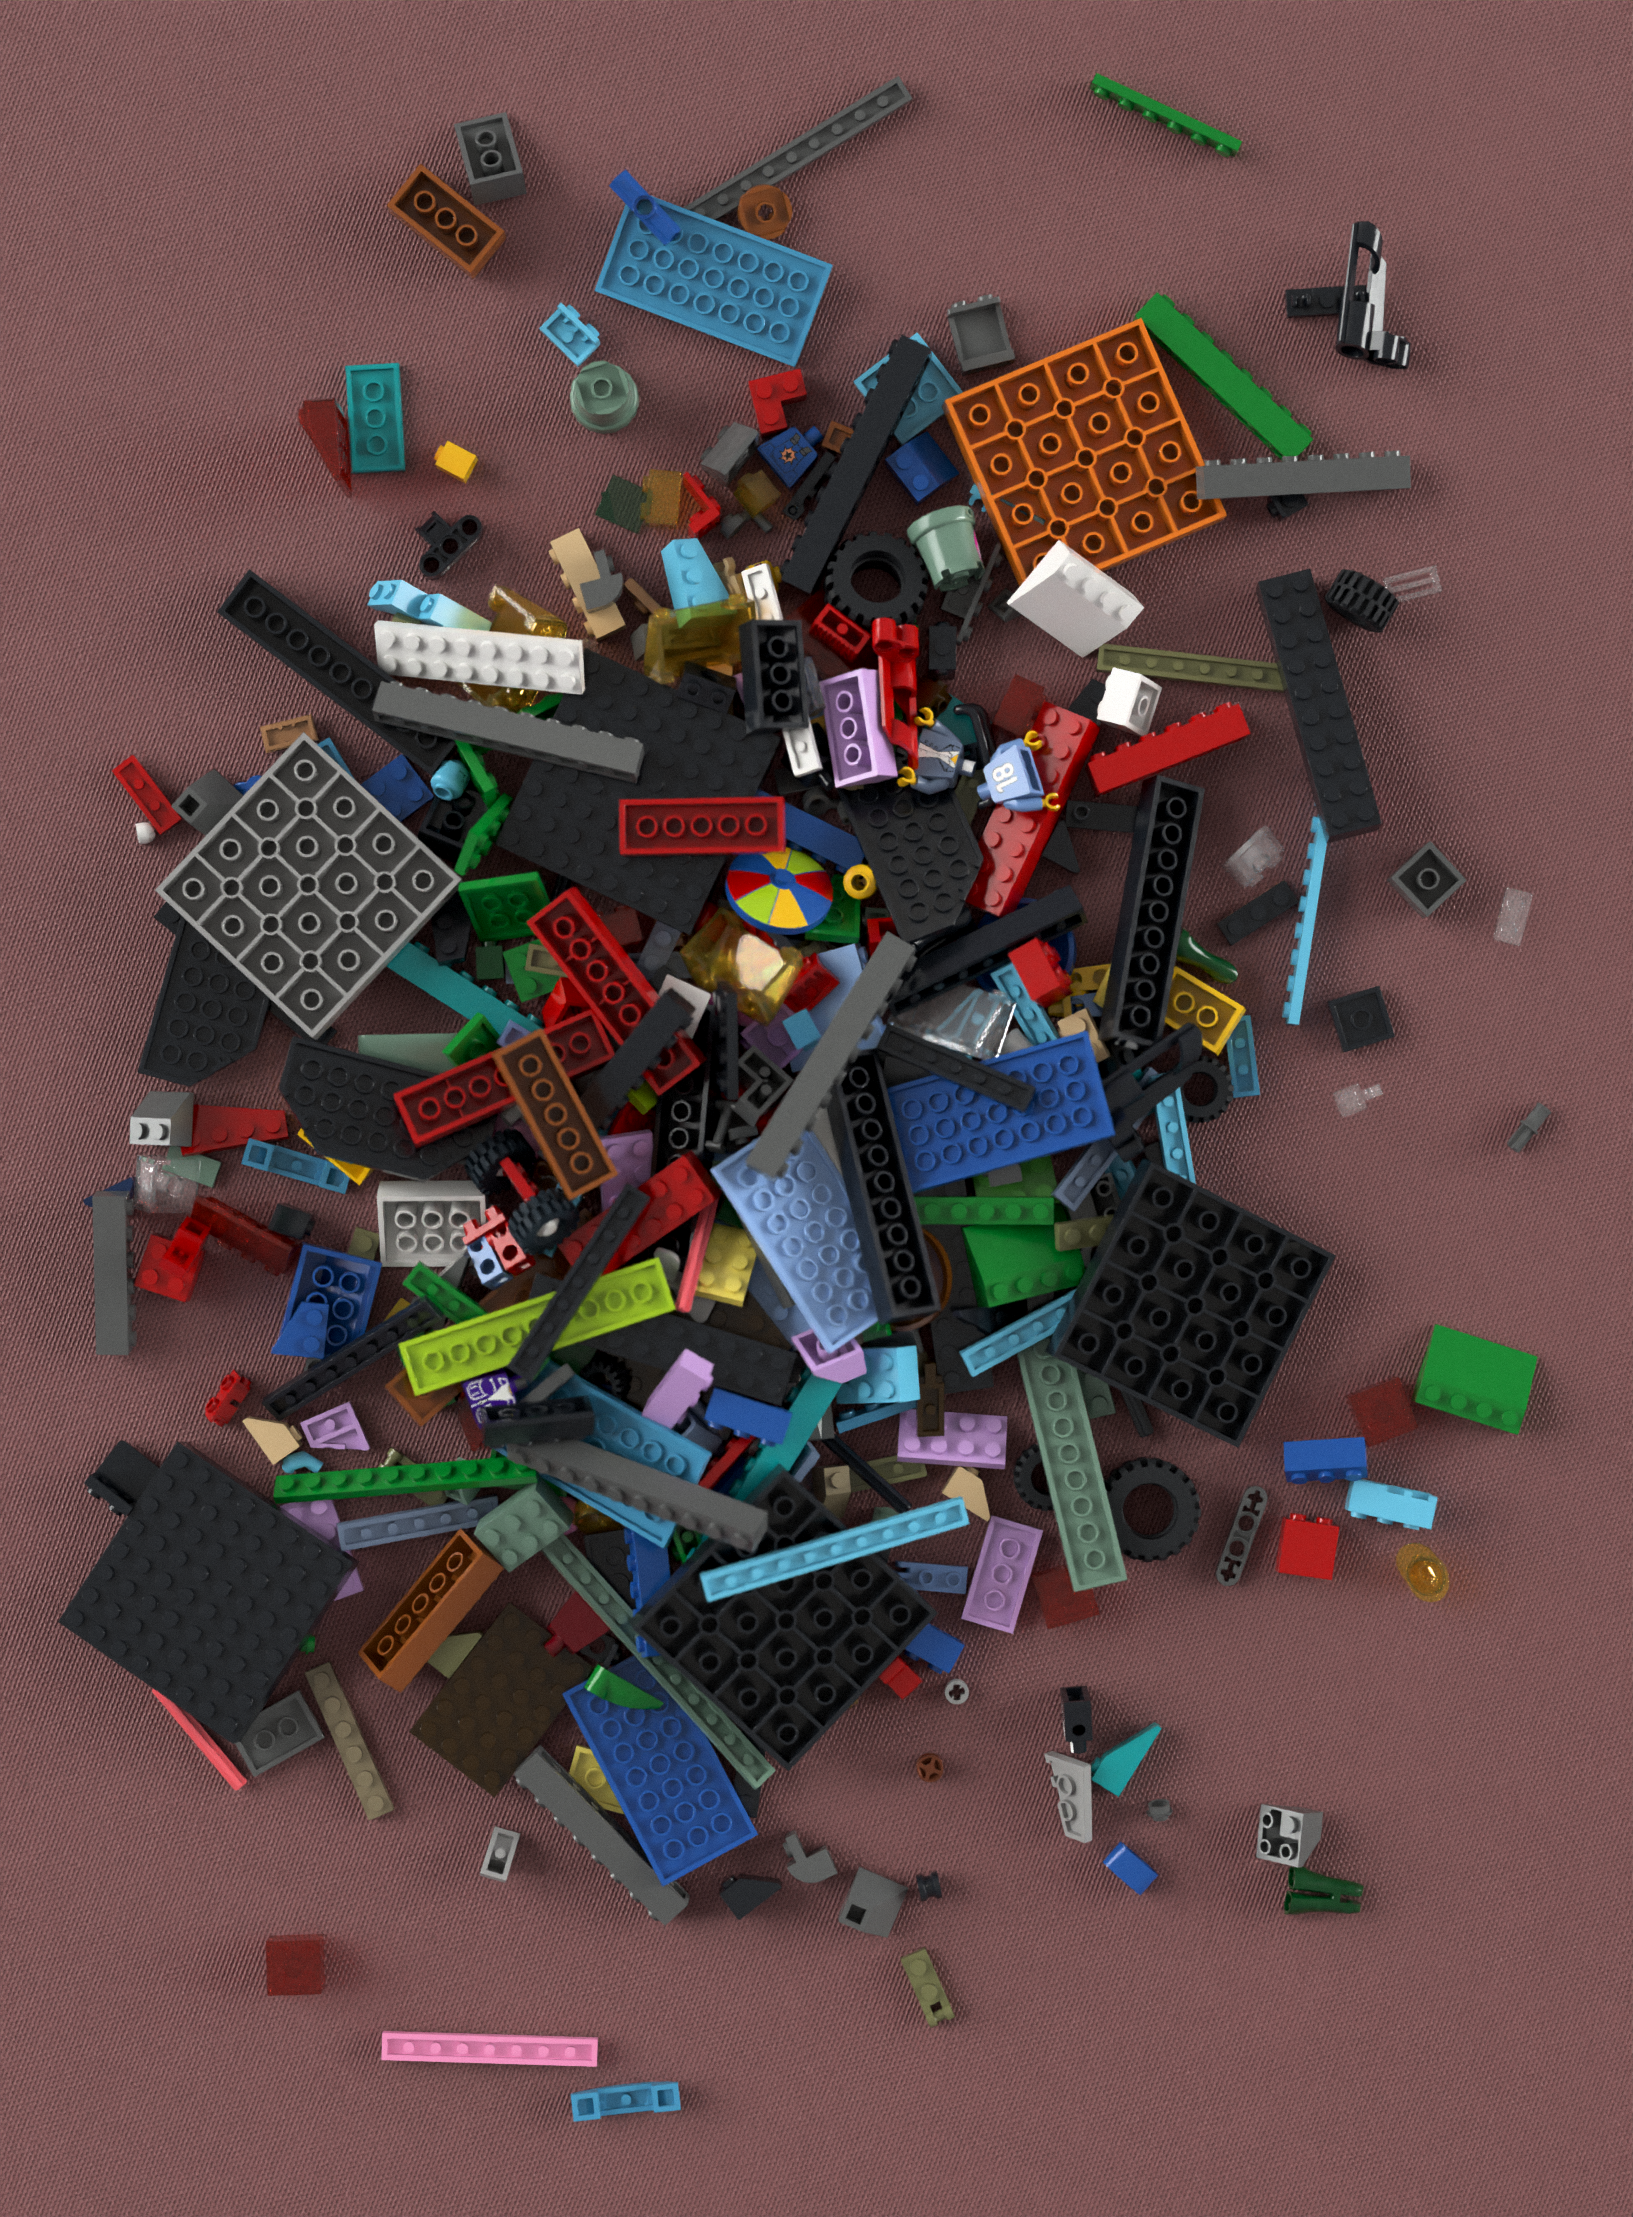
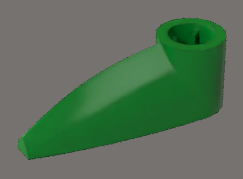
M597 1664L584 1686L585 1689L596 1696L628 1708L658 1709L663 1705V1702L599 1664Z

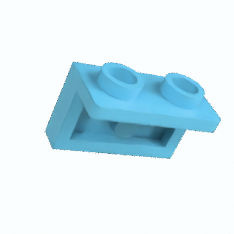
M560 303L557 306L558 309L539 329L579 367L601 345L600 340L597 338L600 334L591 324L588 323L585 326L578 319L580 314L570 304L565 307Z

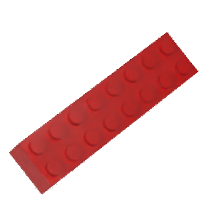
M1046 701L1044 702L1031 731L1037 732L1038 737L1031 739L1029 742H1042L1040 749L1036 751L1031 750L1045 794L1040 797L1045 799L1048 794L1056 793L1059 795V798H1052L1048 803L1051 806L1060 805V809L1054 812L1049 811L1046 807H1042V810L1019 812L1006 809L1002 804H996L978 843L984 857V862L965 904L999 919L1008 913L1015 912L1101 729L1092 720Z
M574 886L565 891L526 923L619 1045L622 1046L660 997L583 895ZM682 1029L675 1035L678 1040L669 1051L664 1049L659 1055L662 1061L652 1072L648 1069L643 1075L658 1096L707 1060L688 1033Z
M593 1009L543 1029L570 1082L605 1067L615 1055L599 1017ZM495 1051L393 1094L416 1149L517 1105L491 1055Z

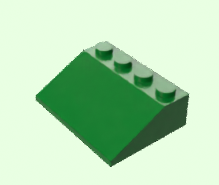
M1062 1204L1054 1205V1223L1068 1221ZM975 1224L961 1228L978 1307L990 1308L1077 1286L1085 1273L1084 1261L1079 1248L1065 1251L1055 1249L1054 1225Z
M1435 1324L1411 1401L1518 1435L1527 1408L1537 1356Z

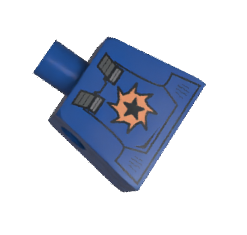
M815 426L811 427L803 435L796 427H791L757 448V453L786 488L791 491L818 460V454L813 447L824 437Z

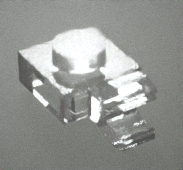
M1358 1083L1332 1094L1341 1118L1367 1109L1365 1100L1377 1097L1383 1093L1379 1084L1360 1090Z

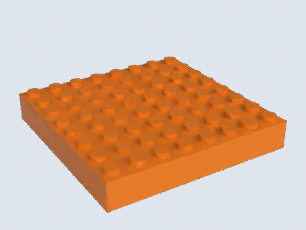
M1142 318L944 400L941 406L972 479L978 488L982 502L1019 587L1058 540L1103 572L1219 523L1227 516L1220 498L1197 499L1196 467L1204 466V461ZM1001 499H1004L1016 506L1013 508L1008 504L1002 502ZM1036 515L1044 519V524L1042 525L1035 521L1033 516Z

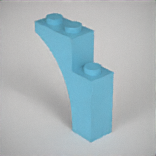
M403 580L377 581L369 593V607L391 614L398 612L422 621L421 624L481 631H489L492 622L444 595L426 594Z

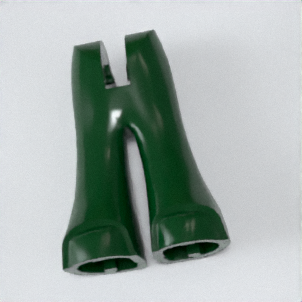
M1181 927L1176 960L1203 969L1212 979L1219 983H1233L1238 977L1236 968L1227 960L1206 951L1194 940L1192 935H1189L1188 931Z
M1290 1866L1288 1886L1291 1890L1321 1892L1329 1895L1317 1896L1287 1890L1284 1900L1285 1915H1298L1309 1912L1360 1913V1902L1342 1899L1340 1896L1341 1894L1362 1896L1364 1885L1349 1880L1327 1877L1303 1866L1299 1868Z

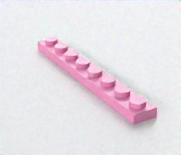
M383 2031L381 2060L597 2067L598 2037Z

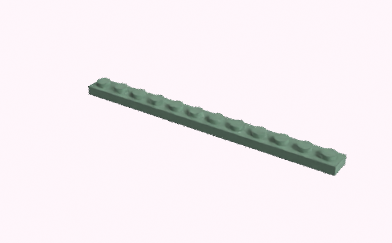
M564 1534L540 1550L754 1790L776 1771L727 1715L663 1656L642 1658L641 1652L638 1653L636 1648V1637L639 1634L632 1629L629 1620L633 1617L632 1609Z

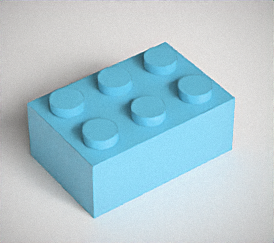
M916 1345L861 1347L867 1373L843 1383L836 1394L837 1404L900 1403L920 1400Z

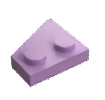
M351 1401L300 1423L311 1448L371 1449Z

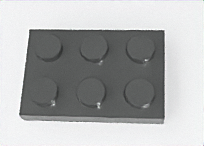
M299 1689L262 1710L241 1742L235 1744L252 1775L255 1777L325 1738V1734Z

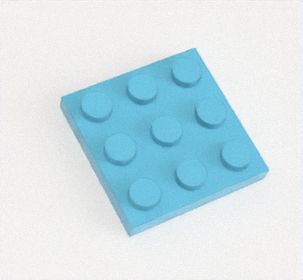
M918 333L910 337V339L927 346ZM932 351V358L894 432V437L901 446L912 440L944 415L941 407L944 400L963 393ZM889 354L853 381L864 398L870 388L875 389L878 383L876 378L877 372L882 363L887 365L890 359Z

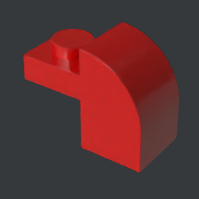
M187 1216L178 1228L171 1246L161 1258L158 1266L166 1269L170 1274L183 1278L194 1265L211 1228Z
M900 1655L878 1676L902 1700L924 1681Z

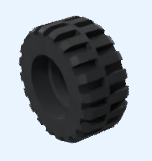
M869 531L868 536L865 537L862 533L854 535L852 542L847 539L841 543L840 549L834 551L828 563L823 583L825 606L829 603L871 635L872 622L878 618L894 619L896 626L912 625L922 610L928 589V572L924 571L926 566L923 558L917 559L918 551L913 546L908 548L906 540L901 537L898 540L893 539L891 533L885 532L884 536L877 535V531ZM864 569L883 570L897 581L900 587V594L893 600L883 603L865 600L853 589L851 577Z
M1140 1457L1137 1460H1128L1122 1463L1121 1467L1111 1471L1108 1479L1104 1480L1121 1554L1123 1553L1133 1560L1138 1559L1144 1562H1152V1560L1163 1561L1173 1554L1176 1556L1181 1552L1180 1549L1185 1545L1188 1546L1193 1540L1191 1537L1194 1532H1197L1199 1527L1198 1520L1201 1517L1200 1498L1192 1481L1178 1467L1159 1458ZM1145 1484L1157 1485L1166 1490L1172 1499L1174 1507L1173 1516L1168 1526L1162 1531L1150 1535L1138 1533L1130 1528L1123 1514V1506L1128 1494L1136 1487Z

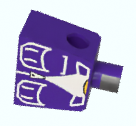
M503 1368L460 1381L475 1422L480 1429L479 1407L517 1403L514 1393L528 1388L527 1382L523 1377L517 1374L508 1378Z

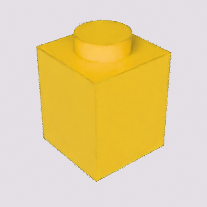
M447 441L445 446L440 445L434 456L437 469L465 484L478 461L476 455Z

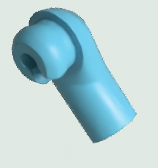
M300 1451L287 1455L283 1459L282 1469L284 1472L291 1474L294 1473V1470L306 1467L310 1471L317 1473L324 1463L309 1453Z

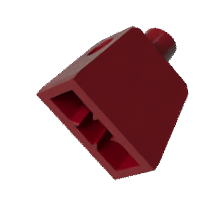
M575 1591L547 1626L548 1631L553 1637L543 1647L554 1658L564 1648L571 1655H574L604 1635L610 1628Z

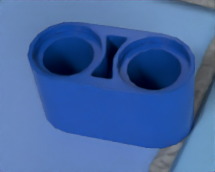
M1121 1841L1103 1861L1114 1874L1139 1895H1142L1158 1876L1155 1870Z

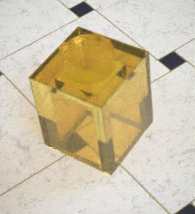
M762 469L754 475L750 472L744 475L737 482L740 486L733 493L752 518L770 508L781 496V493Z

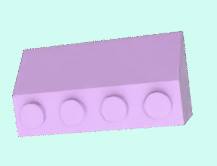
M861 668L819 682L836 788L877 783L897 777L893 745L882 727L879 670Z

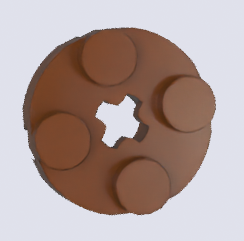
M760 184L750 188L740 197L738 219L745 231L769 240L780 236L786 230L785 228L792 217V206L787 195L779 188L768 184ZM762 205L772 209V212L768 213L767 219H764L763 216H758V211L761 210Z

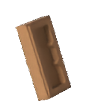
M629 578L623 584V590L635 601L633 605L641 614L645 615L648 613L657 623L668 621V613L633 578Z
M312 714L260 727L267 754L288 749L303 732L314 742L319 741Z

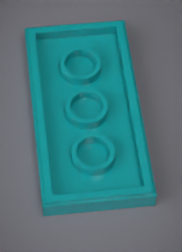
M385 363L345 366L351 473L406 471L400 364Z

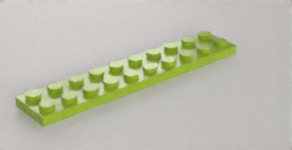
M659 1257L600 1276L553 1350L676 1310ZM555 1292L400 1343L399 1347L415 1396L508 1366Z

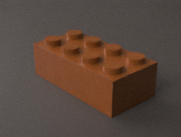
M422 164L416 168L387 204V208L393 216L472 279L476 277L506 240L504 230Z

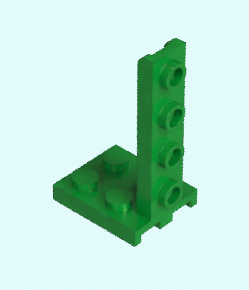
M562 692L549 694L534 706H526L520 709L517 714L526 712L532 714L537 719L545 721L546 719H553L563 694ZM455 740L458 746V754L461 757L460 761L468 770L471 781L489 810L500 797V794L496 788L498 785L492 773H487L484 767L485 762L482 755L493 749Z

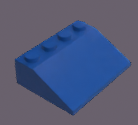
M302 1242L279 1337L302 1301L329 1304L324 1359L365 1334L382 1262Z

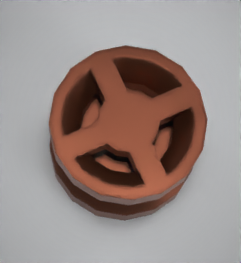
M924 1753L918 1758L916 1763L918 1776L925 1782H935L943 1774L942 1760L935 1753Z

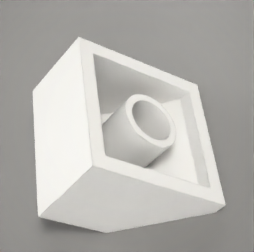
M1113 668L1111 675L1106 680V691L1103 700L1098 705L1097 719L1106 725L1142 737L1148 734L1162 687L1142 674Z

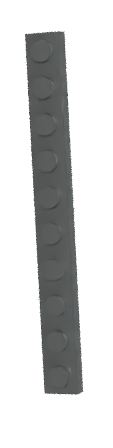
M897 76L684 208L718 221L738 208L740 197L750 188L760 184L775 186L907 105L913 98L900 77Z

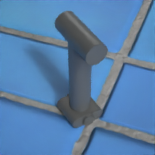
M717 1099L716 1109L723 1111L713 1140L706 1141L705 1146L709 1152L726 1153V1146L723 1145L733 1112H735L733 1109L737 1101Z

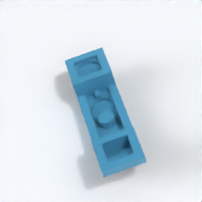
M252 1138L248 1139L241 1162L243 1165L273 1172L345 1194L350 1177L328 1160Z
M662 2081L621 2084L571 2094L574 2122L600 2119L601 2116L652 2110H654V2113L681 2110L678 2082Z

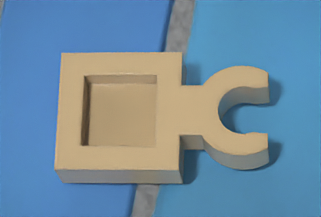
M729 557L724 558L723 562L714 563L713 567L718 576H720L734 604L737 605L748 600L742 574H735L736 565L734 559Z

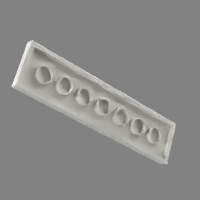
M381 620L374 624L378 667L388 675L581 695L585 691L582 640Z

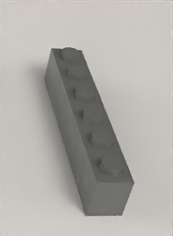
M96 1191L92 1196L96 1355H129L137 1344V1332L132 1331V1321L136 1320V1305L132 1304V1294H135L136 1286H134L135 1278H131V1268L135 1267V1252H131L130 1242H134L135 1237L134 1226H130V1215L134 1214V1200L129 1199V1191Z

